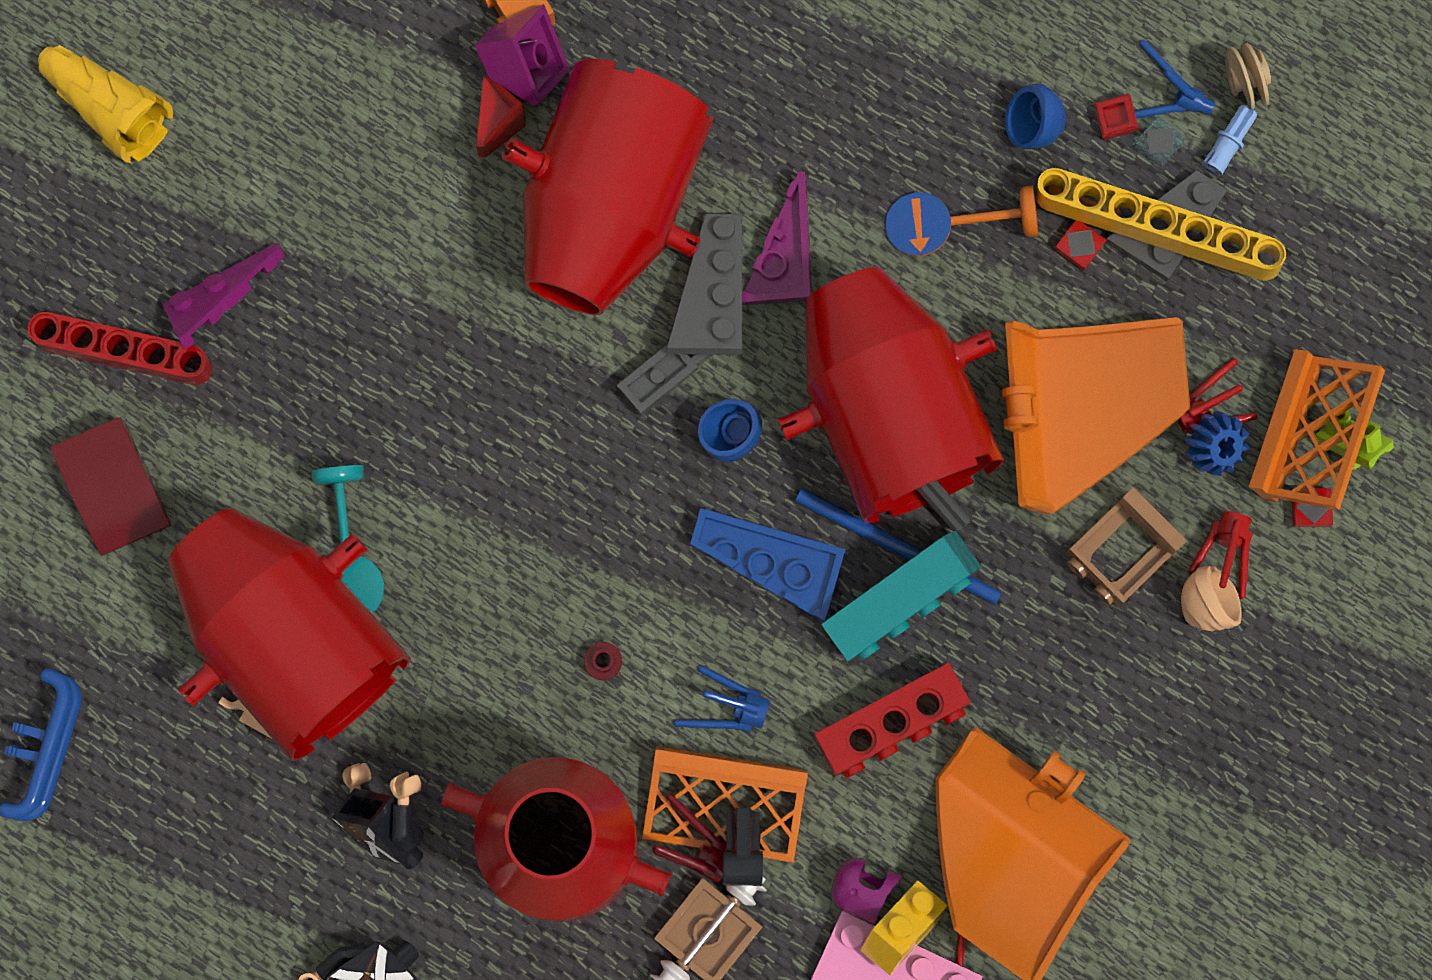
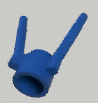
M700 665L698 667L700 673L741 694L738 696V699L708 690L703 692L705 698L735 707L733 717L740 720L677 719L673 723L675 727L739 729L750 733L752 726L757 728L763 727L769 699L760 697L761 692L748 689Z

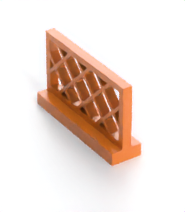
M1295 349L1249 488L1268 501L1277 502L1278 499L1340 510L1385 369L1377 365L1316 357L1309 351ZM1322 368L1334 370L1338 379L1320 389L1317 382ZM1361 374L1371 375L1367 387L1354 394L1348 383ZM1343 386L1350 398L1332 409L1326 397ZM1321 401L1327 413L1309 424L1306 418L1308 409ZM1355 406L1358 411L1356 422L1343 429L1337 417ZM1332 421L1338 433L1320 444L1314 432ZM1309 435L1315 448L1298 458L1294 452L1297 442ZM1343 441L1347 447L1344 457L1331 464L1325 452ZM1321 456L1327 468L1309 479L1303 466ZM1298 470L1304 482L1291 491L1282 489L1285 478ZM1332 476L1335 486L1331 498L1318 496L1314 486Z
M662 746L656 747L642 839L700 848L703 844L707 847L711 846L706 839L694 837L687 827L690 823L687 820L683 821L662 793L658 787L660 772L676 774L685 788L674 796L678 799L689 791L701 808L694 815L698 818L705 813L717 829L713 834L716 837L721 835L725 842L726 825L721 828L709 809L725 797H727L735 809L740 808L731 796V793L740 786L747 785L752 786L761 798L749 808L754 811L765 803L777 820L760 833V844L764 848H760V851H763V858L794 863L808 776L807 769ZM684 776L696 777L697 779L689 784ZM704 779L714 780L723 793L705 806L693 787ZM722 782L734 783L735 785L727 790ZM760 788L772 789V791L764 795ZM780 791L796 793L794 808L782 817L779 816L768 801ZM658 795L660 799L663 801V804H661L659 807L655 809L656 798ZM666 807L679 823L668 834L651 831L654 816ZM793 816L790 830L784 821ZM781 825L789 836L787 852L771 850L763 840V837ZM683 829L688 837L675 834Z

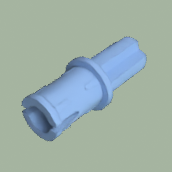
M1242 104L1225 131H1218V139L1202 162L1206 169L1216 175H1223L1237 150H1241L1244 147L1242 139L1257 117V112L1254 109L1251 110L1249 106Z

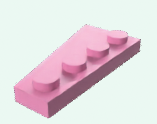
M841 911L811 980H982L983 976L919 946L909 954L891 975H888L860 951L875 926Z

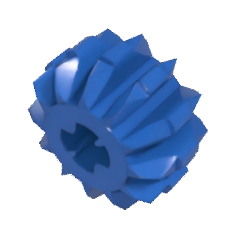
M1214 411L1212 415L1201 414L1200 425L1196 423L1190 424L1194 432L1192 436L1184 438L1186 443L1191 445L1185 454L1189 459L1193 460L1192 465L1202 472L1206 471L1213 476H1220L1223 471L1233 473L1235 462L1244 463L1241 453L1244 450L1250 449V447L1243 441L1250 433L1241 427L1242 422L1232 415L1228 416V414L1221 411Z

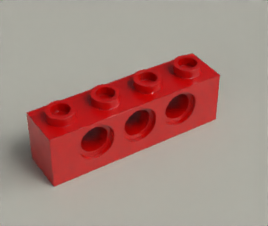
M947 663L815 733L813 738L834 777L843 773L845 779H848L866 769L863 762L876 755L878 760L881 761L898 752L899 749L896 744L910 737L912 743H915L932 734L931 725L943 720L947 726L964 717L966 713L963 708L967 707L971 702L950 663ZM921 696L933 698L937 705L935 714L927 716L920 713L917 708V699ZM891 713L899 715L903 720V730L899 733L888 732L883 725L885 715ZM856 731L866 733L870 738L869 749L865 751L853 749L849 742L850 735Z

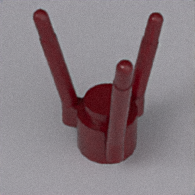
M668 794L667 800L711 846L707 847L703 844L694 859L659 844L654 845V854L692 869L718 883L723 877V851L726 849V843L718 839L673 794Z

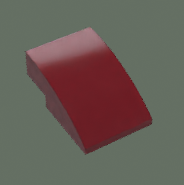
M121 417L50 447L74 503L101 556L172 526L144 459L139 454L127 423Z

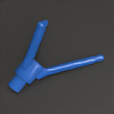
M1141 40L1140 46L1165 72V76L1178 88V92L1173 104L1136 110V118L1171 112H1185L1186 110L1194 113L1200 111L1210 115L1215 107V102L1205 98L1203 92L1186 83L1146 40Z

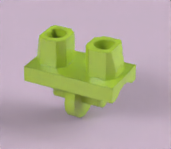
M1348 410L1337 417L1343 429L1355 422L1351 420L1350 411ZM1330 421L1316 436L1321 444L1337 434L1338 431L1333 422ZM1371 421L1368 422L1353 470L1360 466L1371 469L1382 454L1390 452L1394 448L1393 439L1381 434L1380 425ZM1342 441L1329 450L1341 455L1343 458L1347 447Z

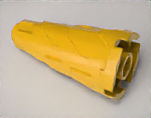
M61 45L56 47L49 46L40 53L38 57L39 72L57 89L56 93L72 106L102 138V142L124 162L131 163V157L138 162L152 153L169 130L162 123L165 117L172 122L173 108L160 95L143 85L137 86L113 70L109 72L86 56L80 57Z

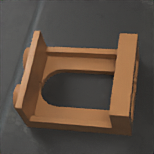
M1133 487L1065 555L1070 559L1067 562L1069 568L1082 579L1087 576L1096 586L1094 588L1095 594L1105 604L1110 606L1113 603L1118 608L1187 540ZM1131 517L1157 544L1122 578L1110 582L1090 562L1091 556Z

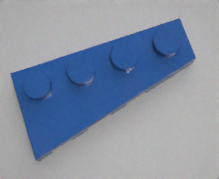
M700 508L690 546L821 622H825L845 549Z

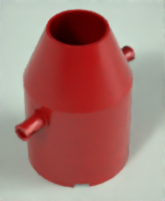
M583 59L575 63L540 152L521 143L516 138H511L504 147L510 150V152H502L503 160L529 172L530 177L523 193L526 287L554 304L589 315L603 314L660 255L665 245L683 253L686 257H691L697 251L698 247L693 246L691 243L700 244V237L675 225V219L714 120L713 116L709 118L706 116L708 107L700 99L675 83L637 67L633 74L614 69L616 62L604 59Z
M880 267L865 268L842 276L822 286L805 300L806 390L811 401L808 402L809 406L777 419L786 440L815 427H818L819 430L823 428L864 523L880 521L877 514L890 511L892 518L928 505L929 503L917 489L936 480L951 495L973 484L972 475L983 469L989 475L1004 464L1005 461L963 369L966 367L967 362L997 351L994 340L990 339L992 335L988 329L959 342H956V340L951 341L947 330Z
M226 508L217 512L193 529L175 547L167 561L194 648L204 659L202 662L203 667L182 686L177 688L181 695H186L184 699L192 706H195L217 684L223 685L225 683L289 759L296 761L315 751L311 744L324 735L330 741L381 698L397 681L392 674L399 666L404 671L408 667L411 657L341 579L344 577L342 572L368 551L366 546L360 543L359 538L351 532L331 553L320 555L314 547L234 508Z
M550 757L524 763L504 775L492 787L489 793H484L483 796L450 782L441 802V806L472 817L473 823H476L474 832L476 859L485 881L493 892L513 909L541 920L571 922L592 916L609 906L629 883L657 893L662 897L672 874L639 861L636 824L624 795L604 773L578 760ZM557 792L572 797L584 808L591 822L592 839L587 854L576 867L563 874L548 876L528 870L517 860L510 846L509 827L515 811L525 800L539 793Z

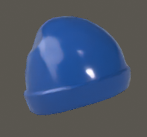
M1043 84L1027 85L1016 92L1005 114V129L1008 138L1014 146L1021 149H1039L1052 144L1062 134L1066 124L1065 108L1060 97Z
M727 399L720 401L708 408L700 418L698 427L700 444L712 458L718 461H737L746 456L757 445L762 433L763 421L753 405L743 400Z

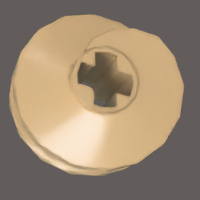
M1249 43L1241 45L1240 54L1235 47L1227 48L1225 58L1226 74L1232 94L1238 96V93L1243 91L1247 104L1252 110L1255 108L1253 88H1257L1264 106L1269 105L1268 85L1271 84V75L1262 51L1260 49L1254 51Z

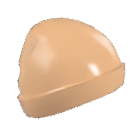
M1203 566L1197 568L1184 583L1181 593V607L1186 622L1194 628L1211 632L1236 627L1241 623L1242 618L1240 599L1235 586L1228 578L1227 586L1224 589L1220 588L1221 571L1216 567Z

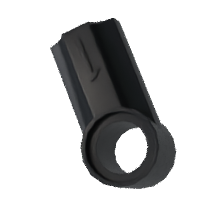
M736 808L733 811H728L726 850L723 851V885L762 886L763 851H760V812L753 811L751 808Z

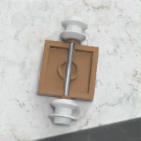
M702 878L654 938L678 958L676 960L678 965L670 960H661L663 972L659 976L653 974L649 976L654 980H690V976L683 970L688 971L691 969L704 980H721L762 929L760 924L739 908L741 904L738 901L744 905L755 906L756 903L753 898L757 890L766 892L767 890L763 886L726 885L727 891L733 896L728 895L725 897Z

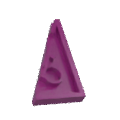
M797 172L795 180L791 182L787 190L784 205L778 218L775 217L765 239L762 254L757 257L753 266V274L745 291H742V305L805 301L812 294L807 175L805 172Z
M278 243L265 248L221 273L208 276L202 283L187 291L176 293L169 301L163 303V307L184 349H187L194 343L191 334L201 325L209 324L213 326L222 317L224 312L231 309L251 290L248 281L261 269L264 273L269 274L278 265L279 261L285 257Z

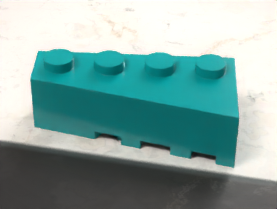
M955 530L937 540L821 625L847 662L856 656L863 661L880 649L876 643L887 634L891 640L910 627L907 620L919 613L922 618L941 605L937 599L949 591L954 596L970 585L971 582L967 577L982 566Z

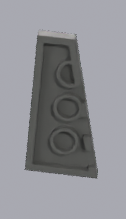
M705 214L699 235L700 244L696 245L698 249L693 255L667 346V354L742 355V214Z

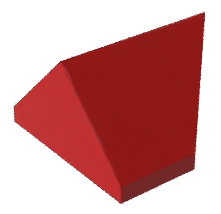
M488 76L483 77L476 143L479 157H487L526 126L522 103Z

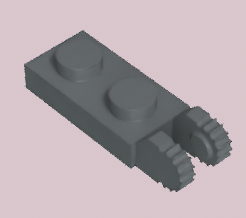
M667 344L617 385V389L638 414L642 416L695 373L698 367L714 354H695L692 358L688 354H667Z

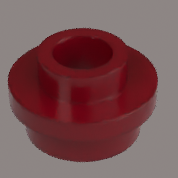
M596 643L585 654V668L589 675L597 680L612 679L621 670V653L610 643ZM601 654H606L611 659L610 664L605 668H601L596 664V659Z

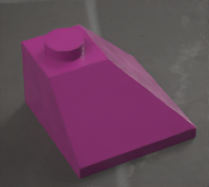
M544 4L533 7L491 27L475 44L478 57L483 63L488 77L532 106L539 105L570 70Z

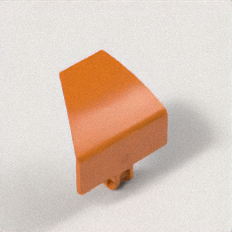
M1174 317L1038 330L1017 321L1005 323L1010 387L1001 390L1002 399L1006 400L1007 418L1003 421L1004 428L1013 432L1018 503L1021 508L1039 514L1055 513L1125 463L1190 410L1183 321L1180 318Z
M974 727L935 779L940 859L953 929L1020 979L1042 980L1096 886L1130 844V838L1072 797V794L1086 776V772L1082 769L1076 771L1060 759V753L1054 750L1037 771L979 728Z

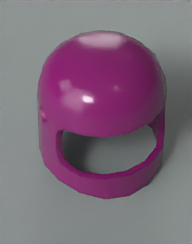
M848 859L840 866L834 877L831 887L832 900L843 911L875 925L884 901L902 876L889 870L886 878L879 879L865 871V859ZM859 878L876 887L877 889H871L861 884Z

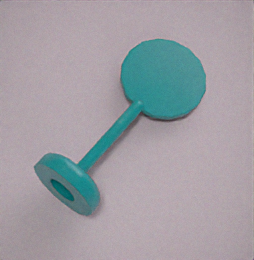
M363 465L329 467L311 471V479L314 484L334 485L340 543L349 536L344 483L360 481L364 476ZM360 556L342 572L344 577L341 579L368 610L373 613L377 610L383 599L384 581L381 571L375 564Z

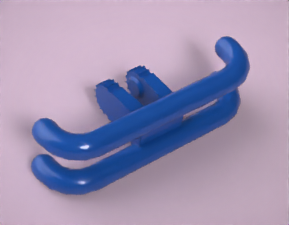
M46 668L40 673L41 680L52 685L56 690V699L46 730L13 722L11 731L18 735L32 736L43 740L40 751L24 750V748L15 745H6L4 750L6 755L36 762L25 798L17 804L5 802L0 805V815L4 818L16 821H31L39 818L47 811L52 801L82 699L79 685L72 677L50 668Z

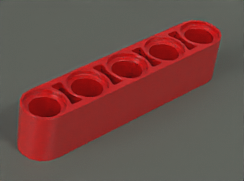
M50 312L36 314L28 324L30 338L42 350L49 353L190 385L203 384L212 374L213 366L211 360L201 348L195 345L184 349L181 342ZM50 325H55V335L48 340H42L43 330ZM87 333L93 335L91 344L85 348L77 347V342L82 335ZM129 342V348L124 355L113 356V349L118 343ZM154 351H165L163 361L156 365L149 364V357ZM200 358L202 360L201 366L196 372H185V365L190 359Z

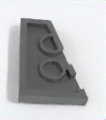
M1196 170L1159 198L1158 201L1210 217L1227 192V189ZM1162 219L1150 221L1153 228L1157 230H1164L1169 227L1166 221ZM1197 230L1186 232V236L1192 241L1199 234ZM1113 233L1106 239L1107 244L1166 282L1184 257V255L1117 233Z

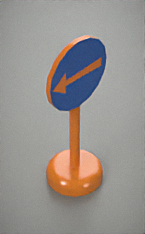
M1031 185L1020 189V208L952 217H950L948 209L943 202L929 193L914 192L902 196L892 205L886 217L885 228L889 241L898 251L908 256L922 257L936 252L945 244L950 235L951 226L1020 217L1024 234L1027 237H1039L1034 187Z

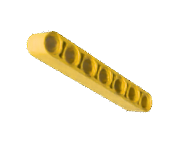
M1058 168L1047 169L1038 178L1037 203L1041 208L1058 215L1263 281L1276 277L1286 259L1285 247L1279 240ZM1053 184L1059 186L1063 192L1059 195H1050L1046 193L1044 188L1047 185ZM1083 196H1092L1098 201V204L1087 207L1082 205L1079 199ZM1125 207L1132 211L1133 216L1126 219L1117 216L1114 210ZM1162 219L1166 221L1169 227L1164 230H1157L1153 228L1150 221ZM1197 230L1202 233L1204 239L1199 242L1192 241L1186 236V232ZM1224 242H1233L1237 244L1240 251L1234 254L1228 253L1222 248V244ZM1262 253L1270 254L1274 257L1276 263L1265 265L1260 262L1258 255Z

